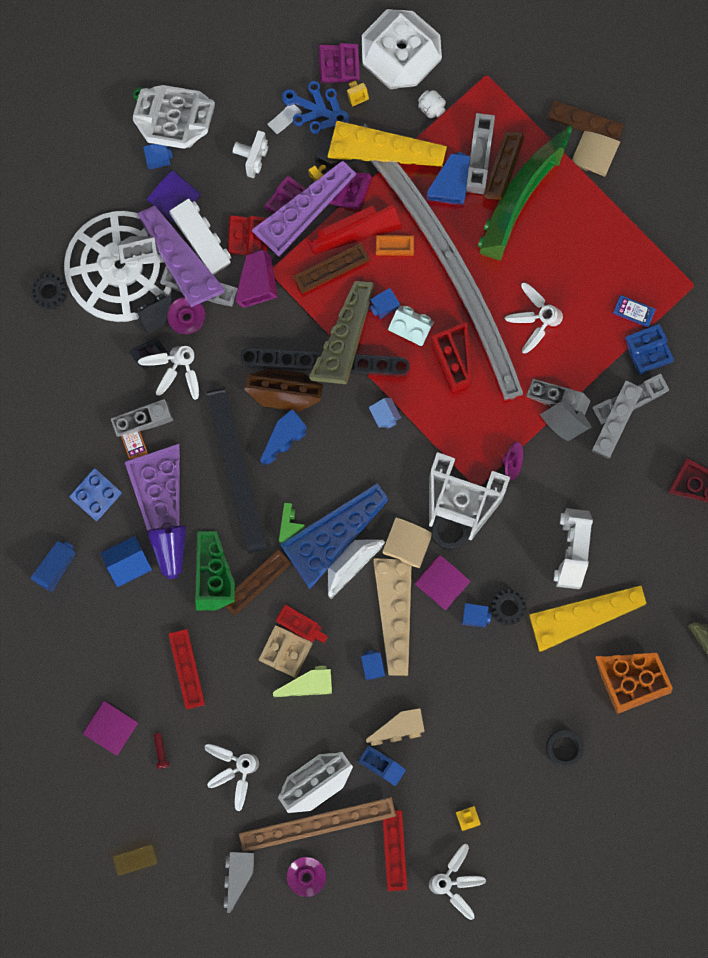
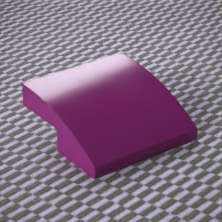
M340 43L338 46L320 45L318 47L320 83H343L360 80L358 44Z
M356 173V176L329 204L360 210L372 178L369 173Z
M287 176L277 187L276 192L265 204L264 208L274 214L307 188Z
M438 555L414 584L443 610H447L470 583V580L441 555Z
M103 700L82 734L117 756L138 722Z

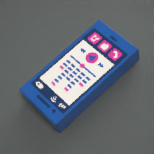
M620 295L613 314L648 328L656 309Z

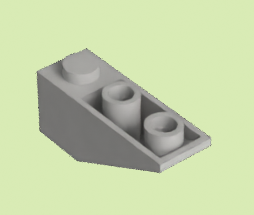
M533 379L526 395L528 398L550 407L566 398L575 413L577 414L582 411L584 416L590 404V400L582 392Z
M165 399L111 418L117 437L174 421Z
M230 852V856H226V868H229V876H225V888H228V896H224V908H227V913H231L254 873V853Z

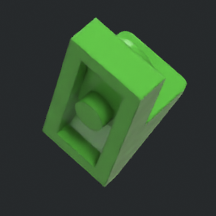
M284 503L279 543L285 542L305 528L303 524L290 523V520L294 521L296 510L292 509L291 503Z

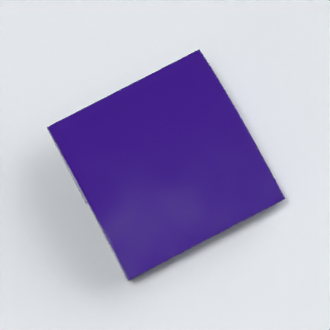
M172 170L146 200L153 206H156L160 212L175 224L176 222L170 215V210L187 199H190L191 202H196L201 193Z

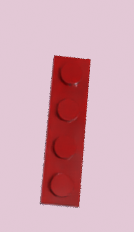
M188 629L169 633L185 708L188 710L204 706L205 701Z
M402 810L395 811L396 817L383 819L387 891L407 890Z

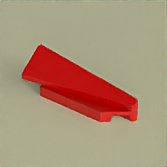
M394 204L376 212L372 205L321 229L317 236L307 241L313 253L317 254L372 238L376 235L401 229L402 226Z

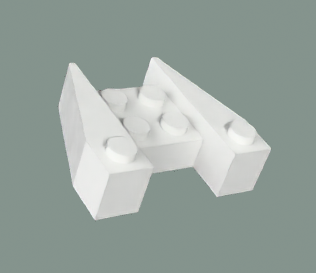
M437 452L429 475V526L432 527L435 517L438 515L473 527L469 540H472L502 502L510 477L492 471L486 488L452 477L450 473L455 458Z
M566 508L564 513H561L560 524L563 525L562 530H568L567 542H570V547L566 549L564 561L558 567V570L554 571L553 581L557 582L556 587L580 589L588 567L591 524L593 523L590 511Z

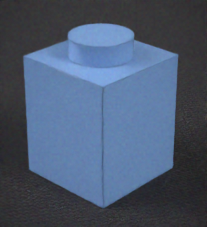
M384 398L369 407L378 427L389 429L397 424V420L401 419L392 398Z

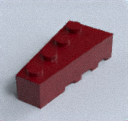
M688 458L685 459L668 493L708 503V469Z

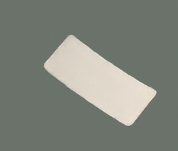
M296 105L287 106L267 125L278 134L293 121L295 114H301L302 111Z

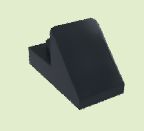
M155 338L132 348L129 353L138 363V360L143 357L168 352L159 340ZM138 363V365H139L140 367H142L144 370H146V369H148L150 366H152V365H140V364Z

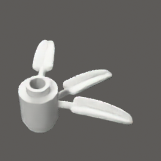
M522 283L521 287L530 300L538 308L542 307L539 315H535L534 312L507 315L505 320L512 323H532L535 321V318H540L544 323L541 328L538 327L524 345L522 353H528L545 335V331H543L547 325H559L562 322L563 314L560 309L552 305H544L545 299L527 283Z
M176 346L170 351L169 356L167 353H161L138 360L140 365L166 364L169 359L174 364L172 368H168L156 390V395H162L171 385L177 375L175 371L177 365H185L187 370L185 376L192 398L194 400L198 399L199 387L195 371H190L189 364L194 360V352L190 347Z
M206 744L204 748L210 754L227 762L231 761V759L237 761L236 769L228 768L213 777L207 786L209 788L217 787L235 777L234 773L238 771L243 773L242 780L237 782L235 792V809L240 811L243 807L248 782L245 781L246 775L258 769V758L254 754H243L237 758L233 756L232 751L212 744ZM245 760L249 762L247 768L245 767Z
M463 844L449 862L447 873L436 874L431 877L429 888L435 894L447 893L451 897L450 902L465 917L472 920L474 919V913L459 894L453 895L449 891L452 885H457L458 888L479 886L486 882V879L481 876L457 877L456 881H451L449 878L452 871L456 872L468 853L469 846ZM440 880L443 881V888L439 886Z

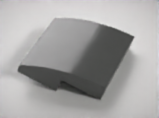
M566 398L540 414L546 424L567 441L592 427L582 411L577 414L575 413Z

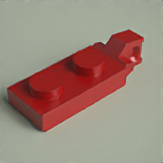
M284 605L275 622L308 641L314 642L317 639L325 643L328 638L327 635L320 632L322 627L318 623L287 605Z

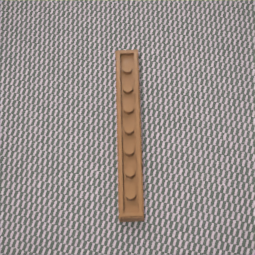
M392 797L242 832L239 833L244 853L396 817Z

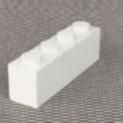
M187 199L170 210V215L199 259L214 275L230 265L229 259H231V256L226 249L223 250L219 245L221 241L217 234H212L209 230L210 224L205 217L201 218L199 215L200 209L196 202H191L190 199Z

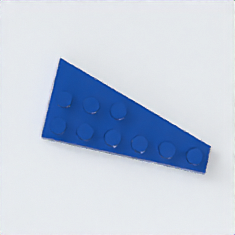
M378 483L280 544L309 589L388 502L387 496Z

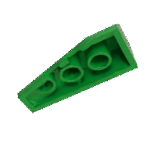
M197 531L196 610H218L235 602V582L217 531Z

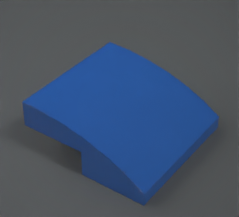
M660 324L625 337L630 356L639 375L673 363L674 358L666 344L668 340Z

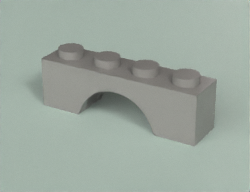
M476 113L466 192L484 194L495 120L494 115Z
M625 381L592 452L607 459L610 458L643 388Z

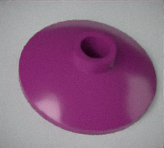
M185 297L179 298L169 307L167 314L168 323L177 333L184 335L195 333L204 324V308L201 303L190 307ZM184 315H190L189 320H184L183 317Z
M514 442L508 453L503 456L502 462L505 465L506 476L510 477L509 480H515L522 467L523 448L519 442Z
M302 857L295 860L287 871L289 888L301 897H311L318 894L326 882L324 867L319 861L311 857ZM303 874H310V879L305 881Z

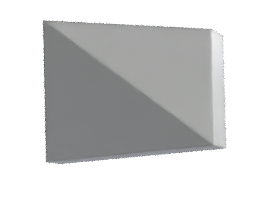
M129 236L117 244L121 264L157 256L155 238L153 236Z

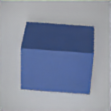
M135 536L101 552L105 565L117 587L152 571Z

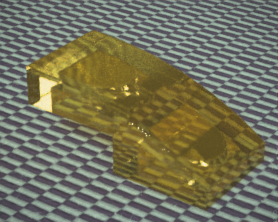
M152 845L112 857L118 876L158 864Z

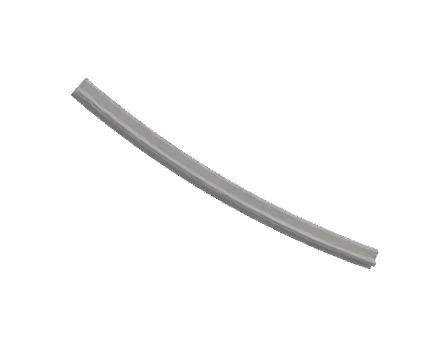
M370 160L405 205L444 266L481 339L504 400H512L517 396L523 395L515 369L493 317L467 266L440 221L397 162L389 161L388 163Z

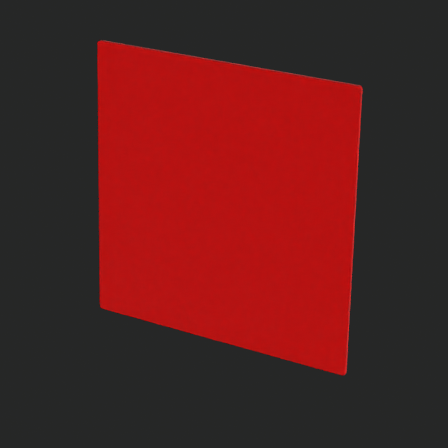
M484 76L416 138L417 140L447 146L442 166L397 163L428 203L473 277L507 349L523 395L517 396L512 400H504L481 339L454 284L420 227L380 172L371 178L360 210L339 207L273 267L275 280L329 336H331L332 327L336 325L339 319L338 315L355 281L373 282L374 290L371 299L390 288L399 301L400 306L411 307L415 313L419 315L425 314L434 321L423 346H420L388 330L396 311L379 319L378 315L374 316L370 308H368L356 354L403 357L408 360L410 372L405 377L367 376L388 398H392L394 404L442 454L455 458L453 466L470 483L479 486L490 478L492 471L496 472L503 466V456L508 453L514 442L521 443L523 447L547 425L540 414L551 407L526 396L533 379L582 392L628 349L625 340L626 336L647 329L645 326L613 314L620 295L656 309L648 327L650 328L694 287L693 282L565 153L562 156L560 165H555L523 206L512 228L501 261L479 254L480 247H478L481 236L485 237L487 230H484L487 219L491 220L500 200L486 199L483 194L470 192L465 193L464 205L427 200L429 188L450 155L461 152L465 153L466 156H470L476 113L495 116L486 185L505 132H517L524 135L509 184L531 156L551 140L489 76ZM392 204L395 206L402 228L382 235L414 236V256L376 255V236L317 254L313 253L307 241L317 236L321 229L372 205L376 212ZM357 244H362L370 259L369 262L304 294L301 293L293 278L294 275ZM522 283H527L545 299L544 305H552L560 309L563 314L562 322L559 325H547L543 330L545 335L528 353H522L524 345L538 327L541 328L544 323L540 318H535V321L532 323H512L505 320L507 315L534 312L535 315H539L542 307L538 308L530 300L521 287ZM467 322L471 384L469 387L452 393L431 343V337ZM365 360L360 361L358 366L361 369H365L368 367V362ZM380 362L377 365L379 370L387 368L386 362ZM399 363L396 366V370L402 372L407 366L405 363Z

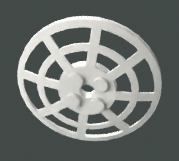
M113 211L91 219L75 233L66 251L64 274L72 296L87 312L107 321L128 322L138 319L135 312L131 313L130 301L142 297L148 291L157 296L161 293L165 295L170 294L172 289L166 286L162 291L154 285L159 274L160 263L164 262L161 255H158V251L157 256L127 262L121 269L115 267L116 261L120 260L117 244L122 242L120 231L130 232L137 236H148L145 228L140 231L129 226H119L118 216H129L139 219L138 213ZM110 217L111 227L101 230L92 238L83 233L95 222ZM112 233L113 242L105 247L96 242L102 236ZM79 239L86 244L81 256V266L70 268L71 252L76 241ZM91 248L100 253L97 263L86 265L87 255ZM154 263L153 273L148 280L141 275L143 264ZM99 271L102 281L97 287L92 284L87 272ZM82 274L85 284L93 292L87 302L76 291L71 276ZM136 280L144 286L138 292L128 295L127 286L133 284ZM108 284L119 287L120 297L107 295L103 291ZM98 298L109 302L122 303L123 314L105 313L95 309L93 306Z

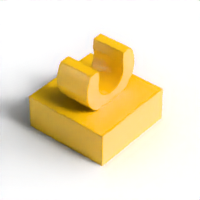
M356 81L348 83L350 89L347 90V94L352 107L369 99L364 83L359 85Z
M321 165L318 169L316 166H313L309 169V176L314 182L323 176L321 172L326 169V166Z
M475 806L456 812L462 831L481 825Z

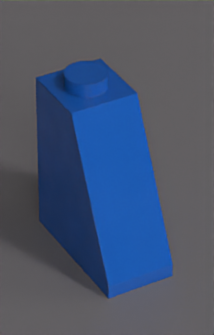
M461 152L450 155L427 192L428 201L464 205L470 156H466L465 153Z
M57 541L33 573L31 579L48 591L53 592L76 555V552L72 550L74 546L66 541L63 543Z

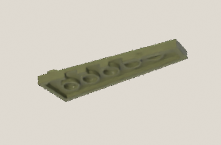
M354 282L338 315L339 319L336 325L332 327L331 336L323 346L324 350L321 357H318L310 373L311 381L347 384L374 290L373 282Z

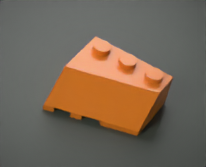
M658 653L606 657L595 656L602 680L617 714L672 692V685Z

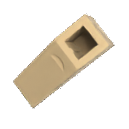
M420 708L400 712L367 738L366 742L371 743V746L383 744L382 740L390 739V742L401 741L402 736L409 735L410 739L421 737V733L425 731Z

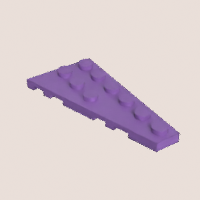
M180 444L126 461L125 464L147 531L154 528L180 526Z

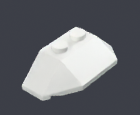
M354 540L328 568V597L332 599L385 545V542L383 540Z
M343 752L319 754L287 777L278 799L288 813L311 811L344 787L353 766Z

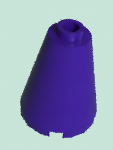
M169 526L167 528L161 527L148 530V536L162 575L167 576V579L178 578V574L182 573L186 526Z

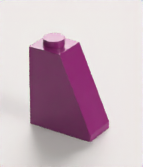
M256 250L252 254L246 255L235 298L236 303L243 308L278 297L271 256L264 250Z

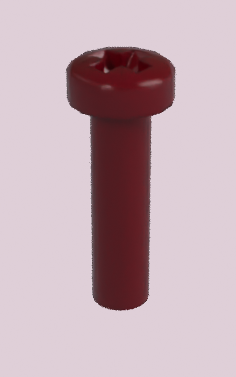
M156 733L154 734L158 757L156 768L164 769L169 767L170 763L166 761L162 734Z

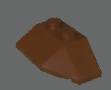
M271 369L247 374L245 391L260 405L285 410L293 409V411L299 412L320 402L323 384L311 381L310 377L306 374Z

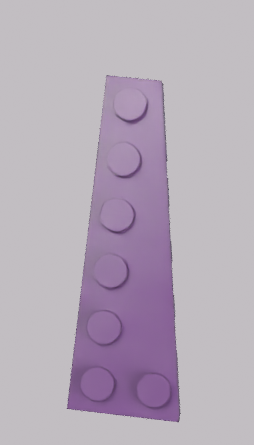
M344 161L340 162L306 190L256 226L252 232L280 257L356 176V173Z
M156 206L138 213V218L148 235L155 238L156 249L190 307L224 293V287Z

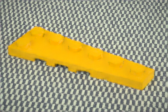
M337 121L328 158L442 166L447 146Z
M637 586L530 614L529 617L538 650L542 652L646 605L642 586Z

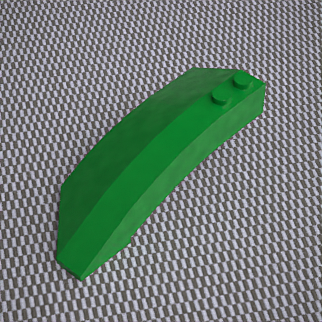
M569 125L537 150L512 179L506 189L503 200L499 201L491 220L487 219L484 230H487L485 237L481 236L478 247H480L479 254L501 261L512 228L523 206L555 165H560L573 126Z

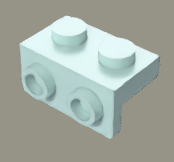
M400 306L396 310L388 330L423 346L434 321L425 314L419 315L415 313L411 307Z

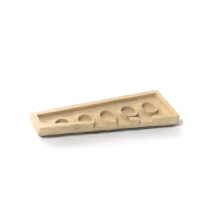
M374 559L388 675L408 676L412 566L402 563L401 559Z

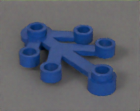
M316 81L309 83V91L313 94L316 104L297 96L296 92L291 89L285 90L282 94V101L285 105L292 106L297 104L312 111L304 115L295 114L293 116L295 126H302L303 123L322 116L328 118V120L321 123L313 121L310 124V131L313 134H318L321 130L332 126L335 127L338 121L337 117L339 116L344 118L340 122L349 123L348 113L339 107L336 91L328 89L325 93L326 99L331 103L332 112L326 109L319 91L320 85ZM316 85L318 88L312 90L311 86ZM334 93V97H328V94ZM292 94L293 97L291 99H288L286 95ZM301 118L302 121L298 123L295 119ZM317 125L319 128L313 130L312 126Z

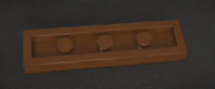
M555 100L547 118L565 126H573L574 129L582 132L588 131L601 134L619 141L624 124Z
M505 132L483 194L486 199L503 200L524 140L523 133Z
M360 243L294 275L293 278L301 293L304 294L369 262L370 259Z
M278 549L235 589V602L225 607L236 616L292 563Z

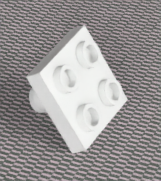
M261 131L257 132L252 147L236 142L233 148L234 154L248 158L245 164L246 173L251 178H254L256 173L259 174L262 167L261 158L262 156L265 157L268 151V140H266L265 133Z

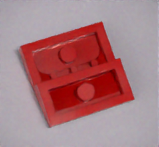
M230 215L227 238V251L229 254L249 255L256 250H264L267 253V245L252 232L256 226L267 218L256 216L248 218Z

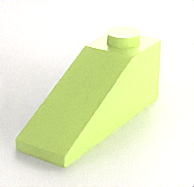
M316 666L315 670H310L274 691L273 696L332 694L331 669H327V666Z

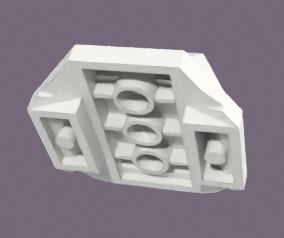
M386 9L362 34L363 66L389 89L417 86L442 60L440 34L414 11ZM405 44L407 47L404 49H400L397 47V45Z
M166 85L155 86L150 89L145 88L140 91L133 114V121L148 143L184 149L190 148L198 139L208 133L215 102L212 99H208L200 91Z

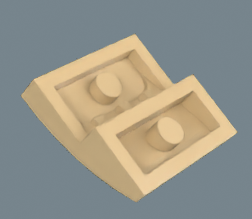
M584 131L572 161L586 172L590 170L605 177L620 141L601 134Z
M395 518L384 546L383 554L401 559V562L420 568L432 538V533L413 523Z
M275 625L259 661L296 678L313 643Z

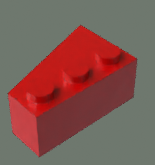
M467 322L431 337V343L452 393L469 387L471 384Z

